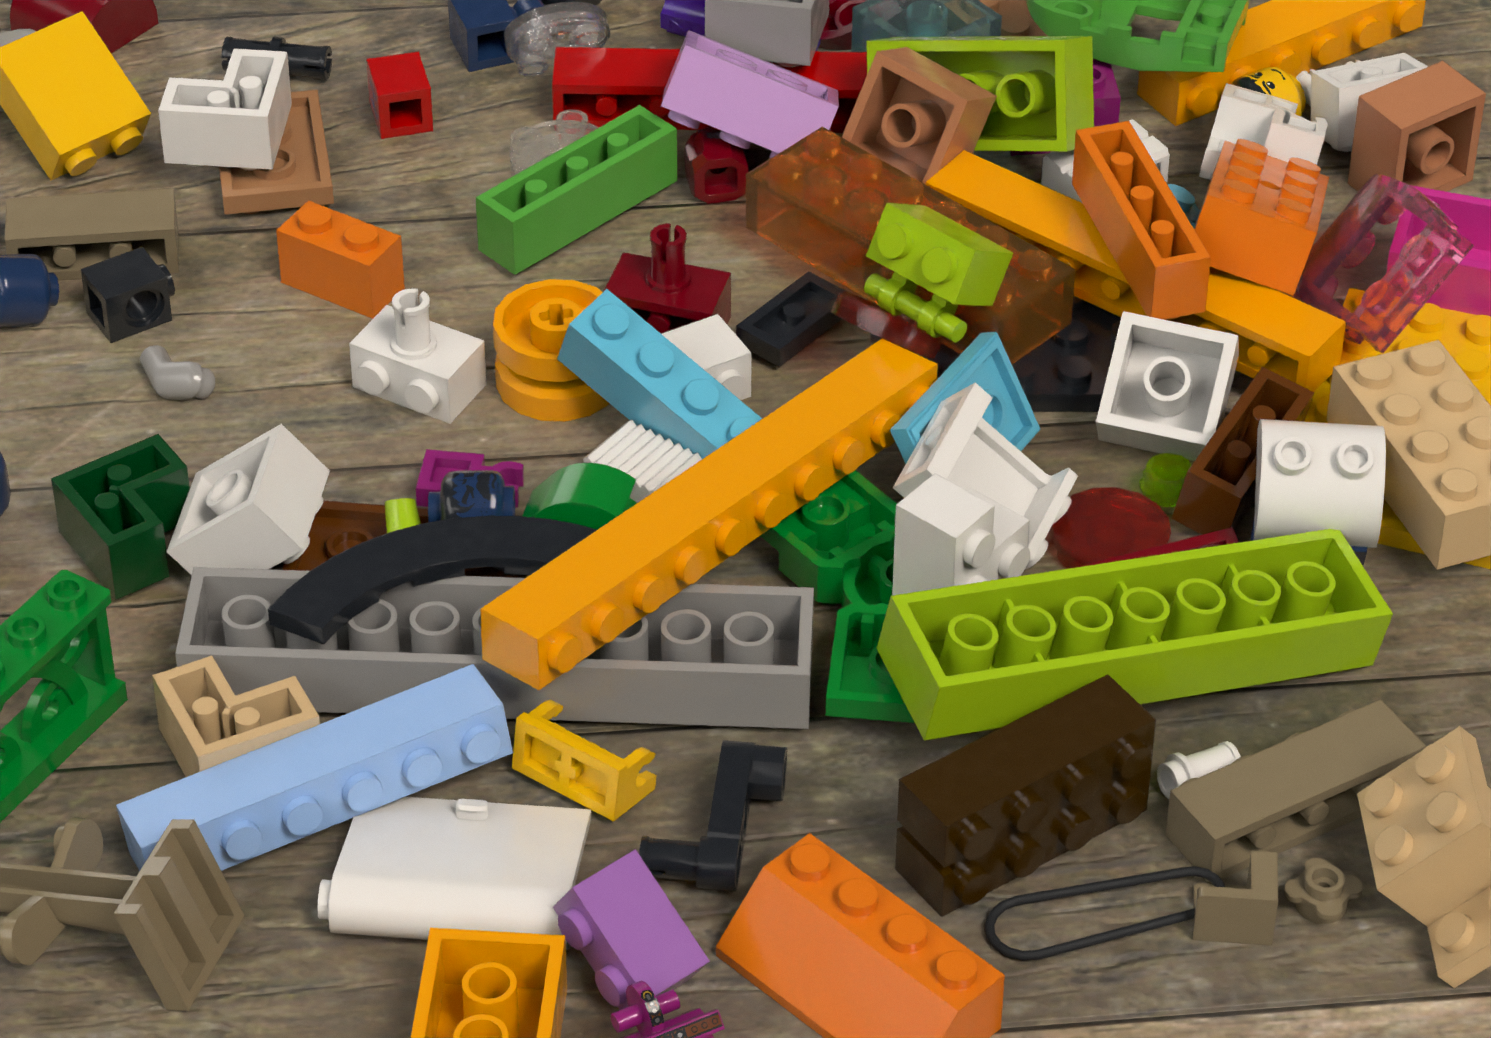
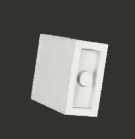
M973 383L941 401L895 482L893 489L905 498L936 473L965 490L972 488L1029 519L1028 548L1030 549V559L1026 569H1029L1046 552L1048 541L1045 538L1051 526L1070 507L1072 499L1068 494L1078 475L1069 467L1054 475L1046 474L986 422L982 416L993 397L978 384Z

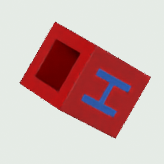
M419 51L366 59L369 102L380 138L385 139L433 132L431 87Z

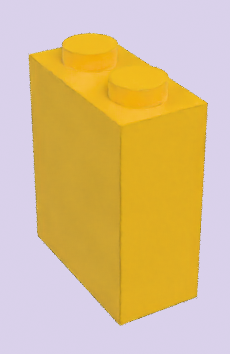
M83 11L0 47V105L50 181L67 173L71 176L80 175L93 167L98 159L113 152L116 155L126 154L142 142L151 112Z

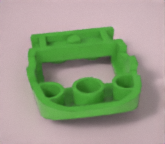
M1026 0V4L1035 23L1048 36H1092L1093 59L1138 71L1224 72L1226 59L1241 25L1246 23L1249 0ZM1136 14L1163 20L1180 21L1176 32L1163 31L1160 40L1131 36L1132 27L1130 25Z

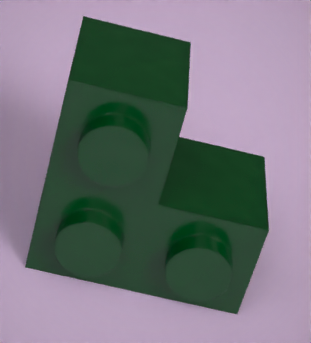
M159 434L51 478L59 533L103 586L110 590L115 600L170 577L164 532L176 527L189 493L190 485L187 465Z

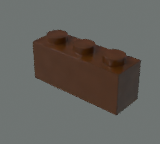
M1262 366L1187 471L1171 519L1202 535L1230 527L1235 531L1255 502L1257 432L1260 419L1304 422L1314 392Z

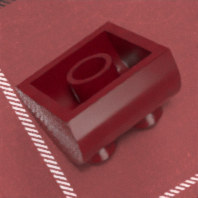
M12 0L10 8L11 31L16 29H33L38 31L83 11L111 54L159 24L157 9L153 0Z

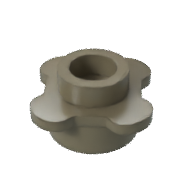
M1311 858L1305 862L1304 872L1297 879H1290L1285 883L1284 894L1290 902L1295 903L1297 911L1305 919L1314 923L1329 924L1340 920L1346 914L1349 899L1361 896L1363 884L1360 878L1355 875H1344L1338 867L1330 864L1328 860Z

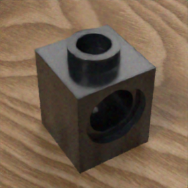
M143 247L81 269L86 313L110 343L172 321L170 297L175 294L173 279L164 264L157 265Z

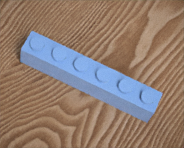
M471 664L119 803L116 807L129 853L139 871L172 819L195 820L222 871L349 820L354 816L361 815L513 753L503 703L475 665Z

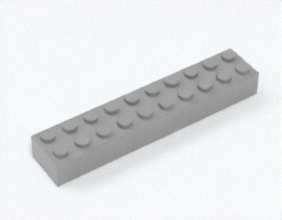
M193 567L175 652L177 667L213 656L235 695L296 676L316 712L350 713L474 664L503 703L506 719H516L523 712L528 714L544 701L553 700L563 705V710L550 720L809 729L814 588L690 584L660 605L657 610L649 613L620 633L613 641L606 643L576 664L570 671L563 673L541 690H537L482 660L480 609L525 578L459 576L415 587L409 581L383 592L379 597V602L354 616L323 645L269 625L268 608L289 587L309 571Z

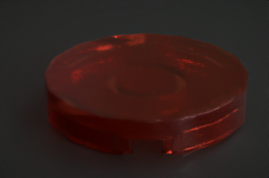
M845 291L838 294L830 312L891 343L925 357L935 359L943 341L941 336L938 338L931 337L926 331L917 327V322L902 315L894 316L873 305L874 303Z
M1118 487L1092 488L1070 496L1072 501L1066 513L1051 526V543L1057 549V558L1068 569L1171 542L1169 517L1161 507L1138 492Z

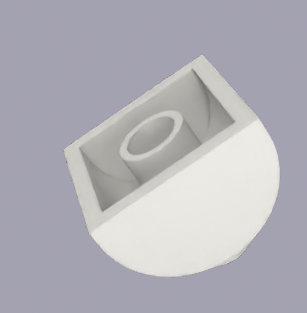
M1260 419L1257 432L1254 540L1335 529L1342 532L1350 546L1376 548L1381 529L1385 488L1386 442L1384 427Z

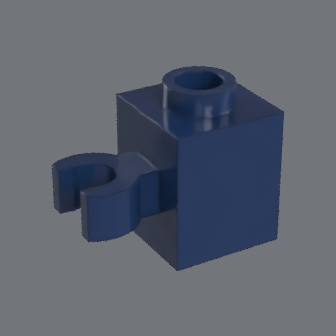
M448 0L450 39L469 72L519 62L518 36L526 40H537L546 35V29L540 18L528 21L534 15L546 13L545 6L541 0H518L513 7H510L506 0Z

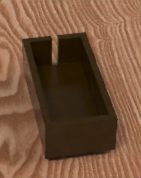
M1107 674L900 778L897 820L903 826L897 829L895 870L943 917L964 905L977 903L987 893L1018 877L1023 878L1032 874L1039 866L1069 850L1074 851L1082 848L1092 838L1119 824L1132 822L1142 812L1146 811L1148 806L1156 719Z

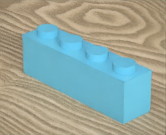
M608 289L568 325L557 360L626 418L632 419L636 426L642 424L645 430L651 429L655 435L661 434L664 440L670 438L674 445L679 443L683 449L689 448L692 454L698 452L702 459L762 419Z

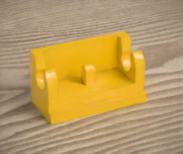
M546 700L528 714L523 712L516 717L512 769L614 822L655 790L657 775L647 770L639 773L644 765L649 764L655 758L656 754L640 747L623 759L601 748L597 744L549 721L563 710V705L553 700Z

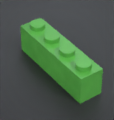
M638 105L477 196L478 250L516 275L677 181V128L641 105Z

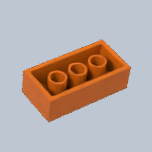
M1238 139L1236 144L1224 141L1194 226V230L1211 256L1210 267L1294 296L1317 235L1329 176L1320 174L1321 168L1318 165L1301 158L1291 157L1286 162L1268 156V149L1256 142Z

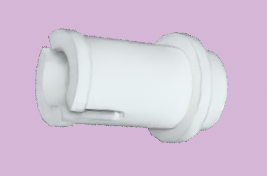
M1229 741L1218 743L1217 746L1187 756L1179 752L1170 754L1165 759V763L1160 764L1157 769L1160 789L1165 797L1169 799L1170 790L1179 787L1183 782L1191 778H1200L1230 765L1241 756L1237 748Z

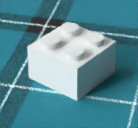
M1123 311L1096 419L1098 439L1100 441L1195 461L1224 420L1239 357L1238 335Z
M280 424L195 474L166 552L191 575L193 567L270 569L281 562L290 564L305 552L310 543L308 535L315 514L323 504L322 493L330 470L290 431Z

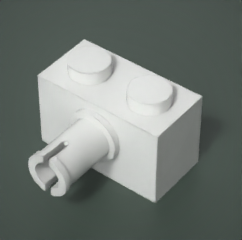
M418 289L401 290L392 298V307L386 305L349 343L353 388L451 424L487 385L484 340L430 321V299L428 294L423 291L419 295L420 305L418 306Z

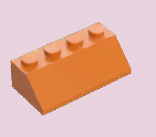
M811 833L800 839L761 869L716 945V956L823 1038H990L1001 1029L1005 975Z

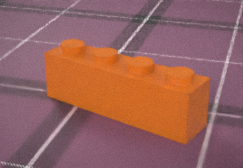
M1130 121L1076 130L1072 185L1146 315L1165 320L1205 312L1211 256Z

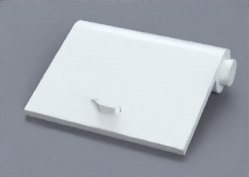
M403 797L361 815L354 816L332 880L322 879L320 883L318 918L329 920L331 933L428 940L430 927L562 935L558 926V915L553 906L575 886L591 823V809L491 803L475 799L447 800ZM565 940L566 950H569L570 945H569V943Z

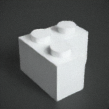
M233 49L223 81L169 77L158 110L164 163L186 164L192 167L205 165L238 167L244 170H273L292 105L287 52Z
M934 473L896 504L892 595L1021 576L1030 559V549L1028 548L1030 520L972 488L965 490Z

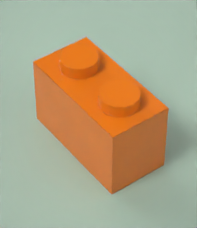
M309 200L276 230L280 277L283 284L372 319L392 301L396 293L405 289L402 240L398 234Z

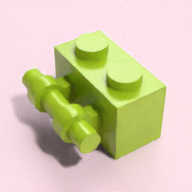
M886 203L866 257L894 271L889 280L877 273H873L865 282L864 292L877 299L879 308L894 316L904 314L915 320L918 329L931 337L938 338L943 336L956 343L964 337L967 330L966 322L954 316L958 305L993 306L1013 252L925 205ZM918 285L934 293L930 301L915 295Z

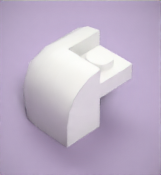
M1226 83L1199 177L1211 180L1224 141L1236 144L1238 139L1256 142L1268 149V156L1286 162L1291 157H1296L1317 165L1328 124L1325 118L1315 117L1314 121H1309L1296 115L1297 103Z

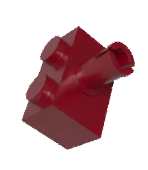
M670 223L660 224L650 231L651 257L623 252L604 291L608 289L661 334L719 314L726 324H728L731 318V272L686 264L685 243L687 233L679 225H676L674 228V241H671Z

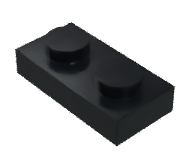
M808 271L736 325V335L751 352L780 367L852 312V294Z

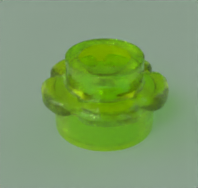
M1162 453L1153 456L1148 460L1146 468L1143 470V478L1139 480L1140 491L1159 506H1176L1187 471L1192 464L1185 457L1178 454Z

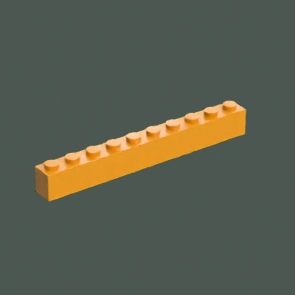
M883 338L482 607L480 609L482 660L533 688L541 690L563 673L570 671L576 664L603 645L613 641L620 633L640 619L657 610L660 605L690 584L697 582L703 575L730 556L737 554L743 547L767 530L777 526L783 519L807 502L814 500L820 493L847 474L854 472L860 465L877 453L891 446L895 440L890 429L937 380L938 364Z

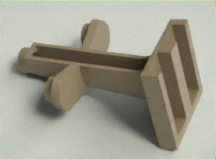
M79 817L71 818L66 824L60 825L56 830L53 840L55 856L51 867L0 862V912L8 913L7 916L0 918L1 956H5L12 963L32 965L67 925L125 935L166 1010L189 1011L245 916L194 819H172L137 876L95 872L103 853L102 833L99 826L93 820Z

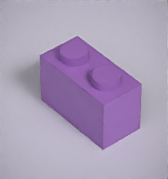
M636 849L572 887L553 906L558 915L559 929L562 935H565V940L574 949L581 950L595 971V982L601 995L609 1004L615 1007L618 1006L620 1010L628 1007L626 989L629 985L642 980L649 985L655 996L672 989L674 990L687 982L710 962Z

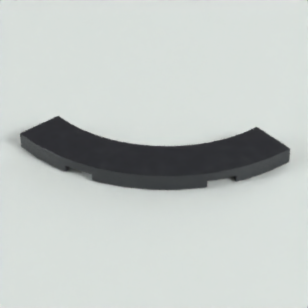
M475 516L423 523L392 531L343 551L309 571L289 587L268 608L269 625L324 645L338 629L357 614L379 602V597L382 593L409 581L415 587L441 579L465 576L466 568L492 567L503 571L504 574L530 576L594 533L597 529L545 518Z

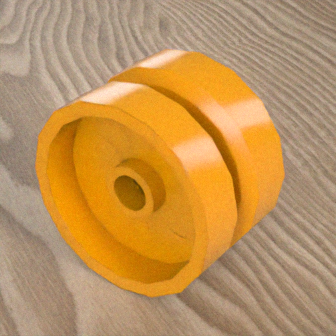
M548 279L525 284L507 294L495 308L493 339L494 348L497 352L495 359L496 388L502 401L517 413L540 421L566 422L591 416L610 404L557 360L569 323L603 293L600 289L575 280Z

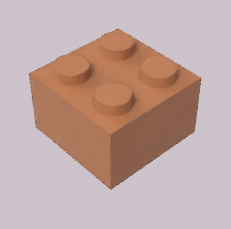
M908 47L877 51L837 151L925 200V182L963 150L973 154L997 96Z
M1441 61L1360 95L1357 106L1348 184L1391 217L1401 212L1409 185L1447 192L1472 181L1486 93L1447 63Z

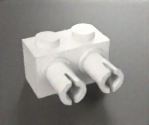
M1400 53L1366 61L1356 60L1355 63L1349 61L1345 65L1317 71L1310 69V74L1304 70L1296 76V79L1304 90L1306 104L1311 106V121H1314L1315 117L1325 118L1328 124L1324 141L1329 143L1335 150L1349 152L1352 151L1359 96L1428 66L1406 53Z

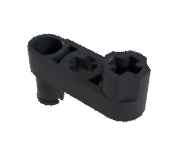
M723 740L707 836H701L700 842L642 836L639 855L654 878L696 881L697 888L736 891L741 870L751 798L783 801L787 769V747L755 745L752 742Z

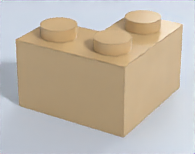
M213 656L152 675L159 730L185 777L320 724L319 715L296 676L235 695Z

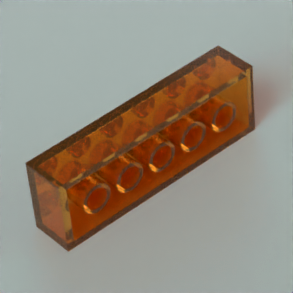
M823 126L746 174V228L878 305V300L864 292L866 280L873 273H877L889 280L892 278L894 271L866 257L886 203L925 205L1013 252L993 306L958 305L954 316L967 324L964 337L956 343L943 336L934 338L959 354L980 333L997 332L1009 360L1013 364L1072 322L1075 283L1074 268ZM919 285L915 291V295L926 301H930L934 294ZM904 314L897 316L918 329L915 320Z

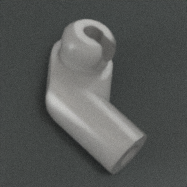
M159 345L149 346L141 353L140 363L154 390L162 398L167 400H186L192 397L204 399L213 392L215 388L214 373L208 368H202L199 363L191 361L172 362L166 349Z

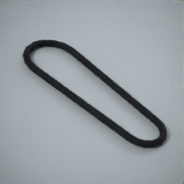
M1192 866L1017 895L1001 901L989 912L985 922L986 938L995 950L1006 957L1022 961L1040 960L1194 919L1195 908L1050 947L1027 951L1008 947L995 934L997 918L1005 910L1017 905L1189 876L1205 878L1215 887H1225V884L1217 874L1209 869Z

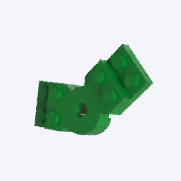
M856 470L847 474L820 493L814 500L807 502L783 519L777 526L770 528L760 535V537L779 552L778 570L798 587L814 588V600L816 602L842 604V608L837 611L826 693L825 716L915 723L877 650L890 597L892 596L897 503Z

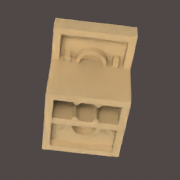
M1458 726L1357 793L1376 888L1380 893L1427 926L1437 975L1453 988L1458 987L1491 966V788L1487 786L1476 738L1461 726Z

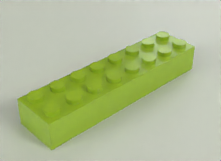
M1324 529L892 595L877 650L925 741L1001 728L1107 674L1139 704H1146L1373 666L1393 613L1342 532L1335 529Z

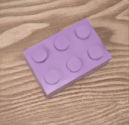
M688 30L664 89L661 106L670 110L668 117L675 122L698 129L702 122L721 130L719 138L732 145L749 149L752 142L772 150L769 156L772 160L793 169H800L802 163L812 167L815 166L838 110L839 103L838 90Z

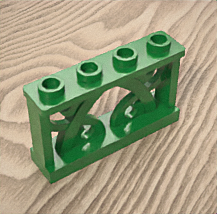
M60 570L0 625V713L5 702L31 678H42L31 694L26 707L0 730V823L128 700L126 682L115 677L106 608L112 602L111 592L108 588L68 570Z

